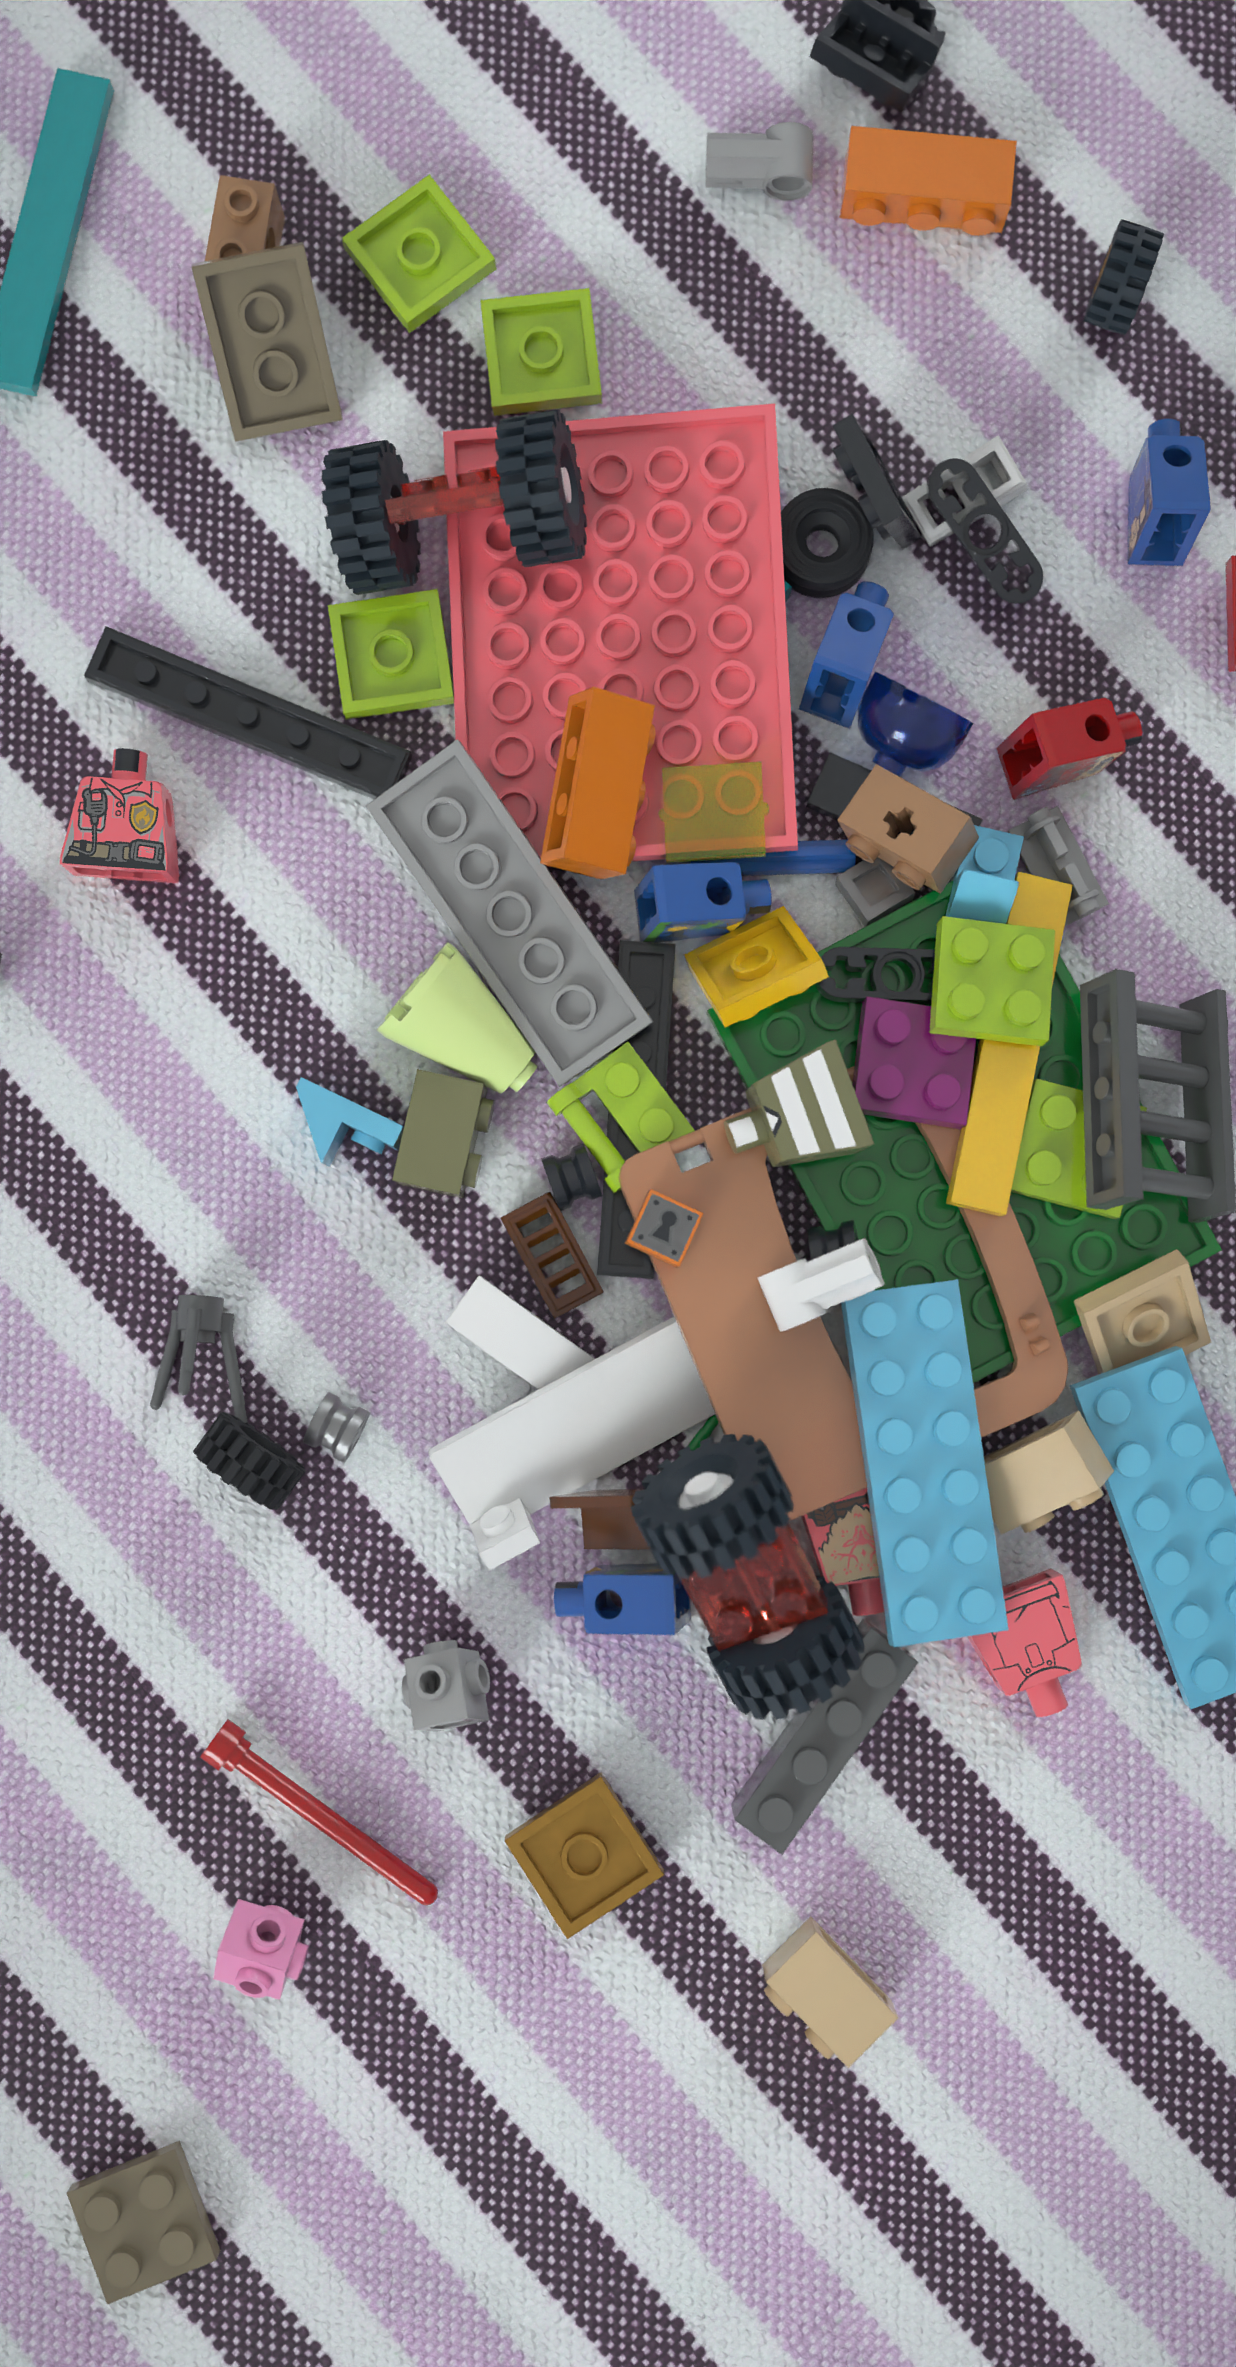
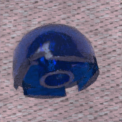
M876 671L863 694L858 708V728L862 740L877 751L872 762L900 777L906 767L926 772L937 769L948 762L961 747L974 724L952 710Z

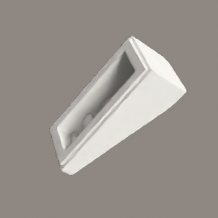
M999 435L962 458V460L967 461L975 468L1000 506L1005 505L1027 491V483ZM990 463L1003 483L995 490L982 470V467ZM947 469L940 475L944 484L938 490L939 495L945 498L946 495L943 489L952 485L965 506V509L959 513H952L958 524L969 510L985 504L983 497L975 502V500L969 501L964 494L961 486L964 483L962 479L966 475L963 472L953 475ZM926 481L903 496L902 500L931 547L952 535L953 532L945 521L937 526L924 505L923 501L929 498ZM982 514V515L976 517V518L972 521V523L975 522L976 520L982 518L983 516H985V515H987V514Z

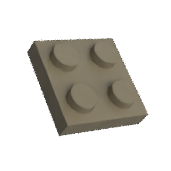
M180 2141L75 2182L66 2193L107 2305L214 2262L221 2251Z

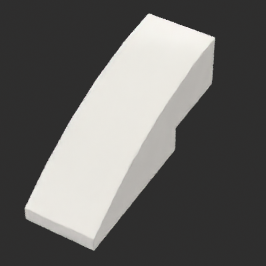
M478 1276L445 1321L450 1327L538 1390L595 1359L481 1276Z

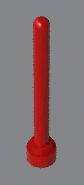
M227 1719L200 1756L201 1759L218 1771L221 1767H224L229 1772H232L234 1768L420 1904L431 1905L436 1901L438 1889L435 1884L251 1751L249 1748L252 1743L243 1737L246 1731Z

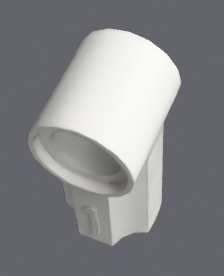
M865 1238L807 1262L806 1258L758 1277L780 1332L828 1313L827 1308L846 1300L850 1301L885 1285L878 1261Z

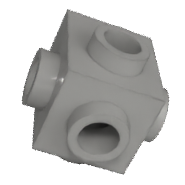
M446 1640L426 1644L423 1646L424 1655L404 1659L406 1675L402 1679V1694L407 1707L411 1709L414 1730L438 1732L489 1721L485 1694L488 1693L490 1688V1678L485 1662L480 1659L479 1651L458 1648L457 1640Z

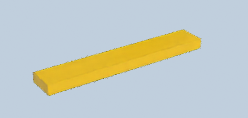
M1017 872L1015 881L1019 882V886L1006 924L1055 930L1053 986L1073 885ZM979 1039L971 1080L967 1125L960 1132L946 1204L1000 1217L1007 1214L1040 1046Z

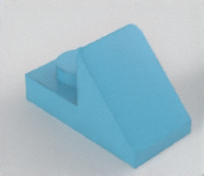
M974 825L979 839L955 872L946 917L1006 924L1019 886V882L1015 881V875L1024 836Z
M300 1078L296 1089L321 1163L328 1167L331 1165L349 1127L355 1130L351 1140L368 1149L382 1154L387 1145L399 1151L404 1126L311 1081Z

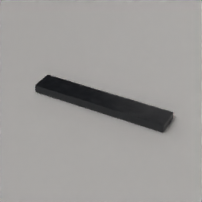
M105 626L84 674L86 680L92 684L372 799H376L404 778L413 757L411 751L107 626Z
M620 940L618 970L654 1021L626 1042L630 1043L666 1091L676 944ZM622 1045L614 1049L612 1053L616 1051L618 1048H620ZM608 1112L607 1137L626 1161L639 1152ZM604 1171V1179H605L608 1175H607L606 1172ZM603 1181L597 1275L653 1279L654 1266L649 1255L625 1244L635 1221L623 1192L620 1189L613 1193L605 1181Z

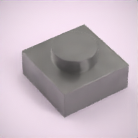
M876 858L874 863L863 860L836 878L835 885L864 927L911 902L915 894L912 887L903 883L892 873L891 870L894 867L879 858Z

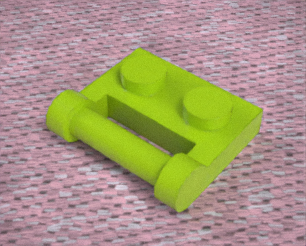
M626 1042L574 1082L559 1090L546 1102L556 1116L561 1114L564 1116L608 1176L604 1181L613 1193L621 1189L618 1177L625 1160L580 1100L593 1091L639 1153L695 1131L629 1042Z

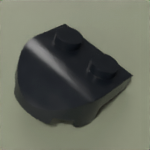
M844 0L838 14L815 38L809 57L827 67L833 75L845 78L870 93L881 104L891 106L902 113L928 82L943 45L945 31H938L934 24L936 9L928 0Z

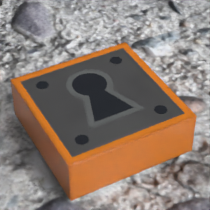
M650 1189L625 1244L678 1268L683 1261L704 1213Z

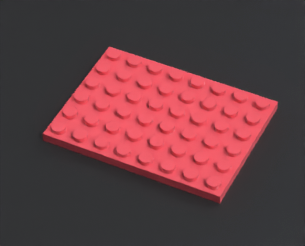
M775 403L566 421V425H569L571 431V443L575 445L577 453L576 463L577 467H580L582 478L580 480L581 491L584 492L585 499L583 509L587 521V527H584L587 535V545H584L586 552L581 559L532 567L522 566V561H519L516 556V546H512L509 537L510 527L505 523L503 514L505 511L504 502L446 512L455 737L468 751L540 857L569 696L591 687H598L655 705L652 724L655 727V740L645 760L642 780L645 782L646 792L644 801L636 812L633 836L636 839V850L632 861L798 851ZM497 427L443 431L446 500L499 491L498 486H501L500 476L496 470V461L499 459L495 450V439H498Z

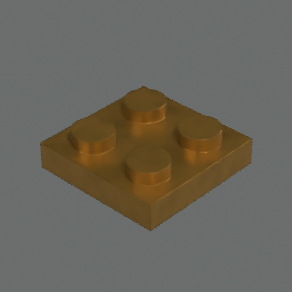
M602 1772L505 1835L504 1839L567 1940L664 1876L663 1867Z

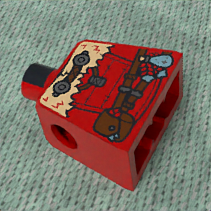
M1106 697L1032 713L996 748L1012 799L1026 797L1100 773L1125 753L1126 747L1134 746L1141 742L1142 726L1138 716L1133 711L1116 715L1112 701Z

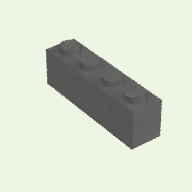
M864 1618L858 1625L865 1644L864 1653L858 1654L862 1661L858 1671L847 1670L851 1680L844 1688L837 1685L831 1688L830 1691L834 1697L825 1703H822L817 1698L809 1703L810 1711L800 1715L798 1712L795 1713L731 1804L734 1820L781 1855H783L918 1664L913 1655L902 1646L892 1647L889 1645L888 1636Z

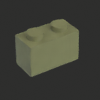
M417 1069L392 1181L400 1185L464 1198L466 1186L476 1187L482 1163V1155L474 1153L478 1131L488 1133L495 1100L486 1098L488 1090L484 1083Z

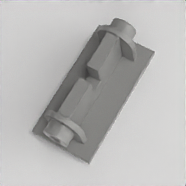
M1058 806L1050 810L1048 807L1042 808L1028 816V821L1007 831L1011 834L1024 836L1020 857L1029 874L1073 885L1065 926L1109 904Z

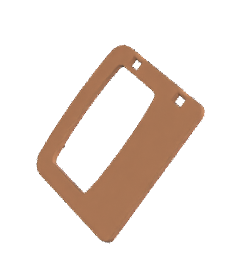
M854 1066L847 1069L851 1082H853ZM751 1108L684 1136L633 1155L621 1167L618 1178L634 1221L650 1189L704 1213L680 1267L672 1266L651 1255L649 1257L723 1434H735L737 1440L744 1434L751 1435L755 1441L760 1439L766 1444L792 1495L793 1511L787 1512L791 1521L867 1488L852 1381L828 1335L821 1317L819 1316L780 1332L758 1280V1277L797 1262L776 1204L765 1163L767 1152L764 1144L735 1154L726 1136L724 1121L751 1112ZM915 1122L926 1140L948 1186H950L961 1129ZM704 1143L711 1161L682 1173L674 1155ZM1010 1203L1008 1204L1007 1214L1001 1217L958 1207L990 1282L1014 1358L1013 1367L1009 1373L974 1388L981 1438L1042 1412L1055 1403L1066 1386L1068 1361L1052 1310Z

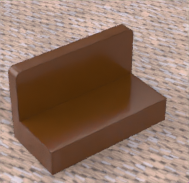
M645 1489L591 1490L549 1497L550 1509L581 1508L584 1549L650 1550L631 1514V1506L635 1505L633 1501L635 1492Z

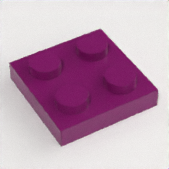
M867 996L862 1002L852 1083L863 1114L962 1129L967 1125L976 1039L930 1033L931 1006Z

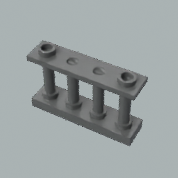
M1114 969L1081 984L1080 1007L1087 1208L1111 1209L1143 1199V1191L1187 1197L1188 1222L1199 1223L1235 1213L1236 1183L1226 990L1215 989L1181 1003L1179 1008L1137 1000L1135 972ZM1137 1024L1180 1031L1182 1063L1139 1055ZM1139 1079L1183 1086L1184 1118L1141 1111ZM1141 1134L1185 1141L1186 1173L1142 1167Z

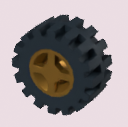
M1123 219L1120 220L1094 285L1084 315V322L1119 334H1127L1151 277L1164 233Z

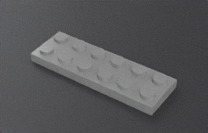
M458 739L366 805V808L559 1087L569 1082L654 1022L548 867L540 864L541 857Z

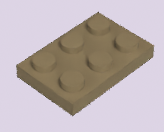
M299 242L192 264L191 268L235 442L343 420L304 243Z

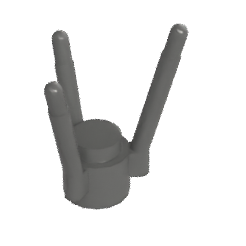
M178 1295L177 1310H172L170 1332L150 1402V1407L153 1410H158L162 1405L180 1341L184 1342L178 1392L184 1396L190 1391L197 1343L214 1344L215 1334L220 1333L234 1413L244 1423H248L233 1337L234 1314L223 1313L224 1298L203 1295Z

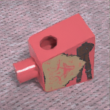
M867 1488L802 1515L801 1517L820 1576L825 1578L827 1584L831 1581L836 1586L848 1584L852 1615L864 1616L884 1612Z

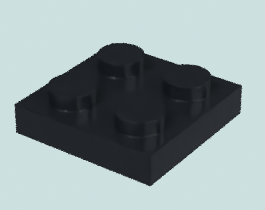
M853 413L834 424L833 428L841 443L832 448L845 475L848 479L851 478L857 490L860 492L865 489L866 493L860 496L858 501L873 529H877L883 540L892 536L902 549L920 540L922 537L878 450Z

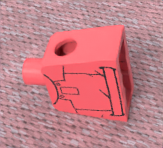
M1050 1568L1003 1586L1009 1630L967 1636L997 1688L1005 1696L1026 1690L1036 1717L1049 1716L1068 1707L1058 1677L1082 1667L1066 1583L1062 1574Z

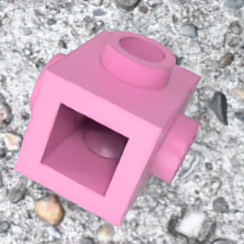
M238 1899L218 1949L213 1979L234 1985L238 1991L250 1997L262 1998L269 1996L280 2000L287 1979L290 1978L298 1981L305 1963L309 1945L300 1943L305 1919L293 1916L291 1912L280 1906L267 1905L263 1907Z

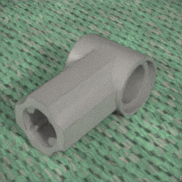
M782 122L772 125L766 130L765 134L707 133L705 188L764 189L766 195L782 201L798 200L810 194L813 180V132L808 126L797 122Z

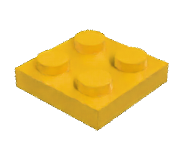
M784 906L684 954L692 975L725 1028L738 1021L750 1019L759 1011L789 996L801 994L809 989L810 986L829 977L822 958Z

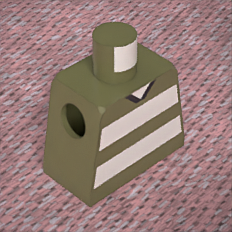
M836 1039L823 1044L752 1084L745 1091L751 1112L724 1121L726 1136L735 1154L764 1144L773 1167L851 1155L861 1152L874 1144Z

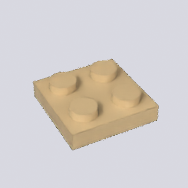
M1177 1249L1074 1300L1098 1374L1174 1346L1183 1348L1184 1354L1187 1355L1211 1343L1189 1263Z

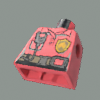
M115 749L111 778L87 776L83 777L80 781L60 855V865L72 875L179 883L173 799L171 793L162 783L146 781L147 753L134 749Z

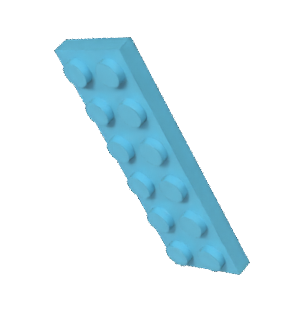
M958 1280L875 1290L850 1301L841 1302L889 1645L900 1647L1009 1630Z
M1174 1346L1072 1384L1069 1387L1078 1411H1080L1114 1470L1105 1482L1106 1489L1184 1704L1190 1709H1194L1236 1693V1496L1183 1348Z

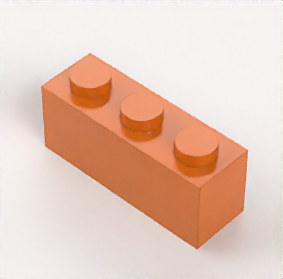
M851 126L845 155L840 218L853 219L855 222L866 226L887 222L908 224L911 228L921 231L941 227L962 229L965 233L976 236L986 235L991 232L1002 233L1012 201L1017 141Z
M591 687L569 696L540 864L600 880L626 874L627 867L631 864L636 850V839L633 836L636 812L640 809L646 792V785L644 780H642L645 760L655 740V727L652 724L655 705L598 687Z

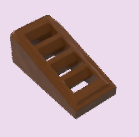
M551 1192L530 1201L500 1218L554 1319L604 1293ZM547 1213L550 1214L553 1223L524 1238L519 1228ZM560 1233L565 1243L536 1258L534 1257L530 1248ZM571 1253L575 1261L574 1264L545 1278L541 1268ZM580 1273L582 1274L586 1282L585 1284L556 1298L552 1288Z

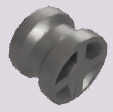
M328 1392L308 1426L303 1443L311 1447L322 1445L332 1451L335 1459L345 1463L365 1428L370 1412L361 1407L350 1409L342 1405L340 1397Z

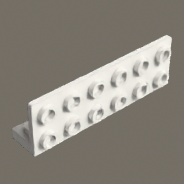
M672 1317L429 1449L428 1454L431 1462L468 1521L478 1553L490 1571L540 1543L530 1514L549 1505V1497L569 1494L713 1416L715 1412L675 1317Z

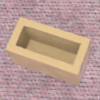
M1076 1411L984 1456L992 1518L1001 1535L1021 1526L1024 1533L1031 1532L1054 1518L1052 1511L1067 1504H1070L1072 1510H1078L1095 1502L1103 1496L1104 1493L1101 1487L1114 1472L1080 1411Z
M812 1916L762 1964L765 1981L768 1984L764 1992L770 2001L787 2017L794 2011L809 2027L805 2031V2035L812 2045L826 2059H830L835 2054L848 2068L898 2019L892 2000Z

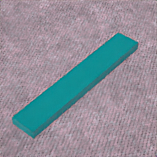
M61 68L56 70L0 289V389L37 397L114 94V88L110 79Z

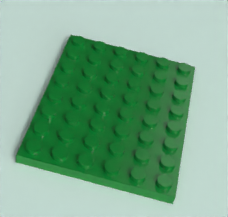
M953 881L946 885L941 894L934 890L817 953L822 957L828 950L836 947L935 950L937 922L942 916H946ZM1059 954L1052 986L1049 1041L1040 1046L1034 1079L1037 1078L1083 1091L1080 990ZM837 960L833 969L827 971L828 976L835 979L836 988L844 989L849 979L863 978L866 979L863 990L873 991L870 984V973L874 965L873 960H865L866 969L864 972L847 971L845 961ZM891 961L883 966L881 978L888 989L901 992L910 988L913 974L905 963ZM922 962L925 976L920 991L922 993H929L927 985L930 981H933V974H928L931 963ZM815 984L801 994L789 996L759 1011L752 1018L738 1021L726 1028L713 1007L707 1010L708 1018L747 1089L760 1079L835 1039L846 1069L855 1066L862 1003L828 1000L818 992ZM976 1039L973 1069H974V1064H975V1059H976V1054H977L979 1039ZM864 1115L874 1142L873 1145L851 1155L788 1166L821 1228L826 1231L838 1229L842 1222L854 1220L859 1240L866 1239L881 1269L885 1285L875 1290L958 1280L972 1380L975 1383L1014 1362L1001 1313L968 1227L958 1206L946 1204L949 1190L948 1183L915 1122ZM1141 1134L1142 1167L1179 1172L1161 1138ZM1143 1191V1199L1124 1204L1120 1218L1112 1219L1013 1192L1010 1194L1009 1203L1033 1258L1060 1337L1082 1325L1074 1300L1176 1249L1188 1261L1190 1267L1222 1250L1207 1221L1199 1223L1188 1222L1187 1197Z

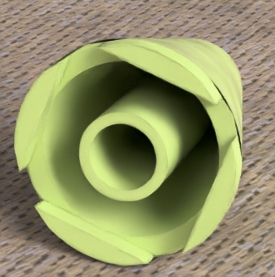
M447 942L434 956L433 960L435 961L432 965L418 975L384 1018L385 1021L377 1028V1031L386 1038L475 1082L484 1083L486 1087L500 1094L508 1087L517 1092L524 1086L537 1068V1065L531 1061L535 1051L461 953L452 944Z

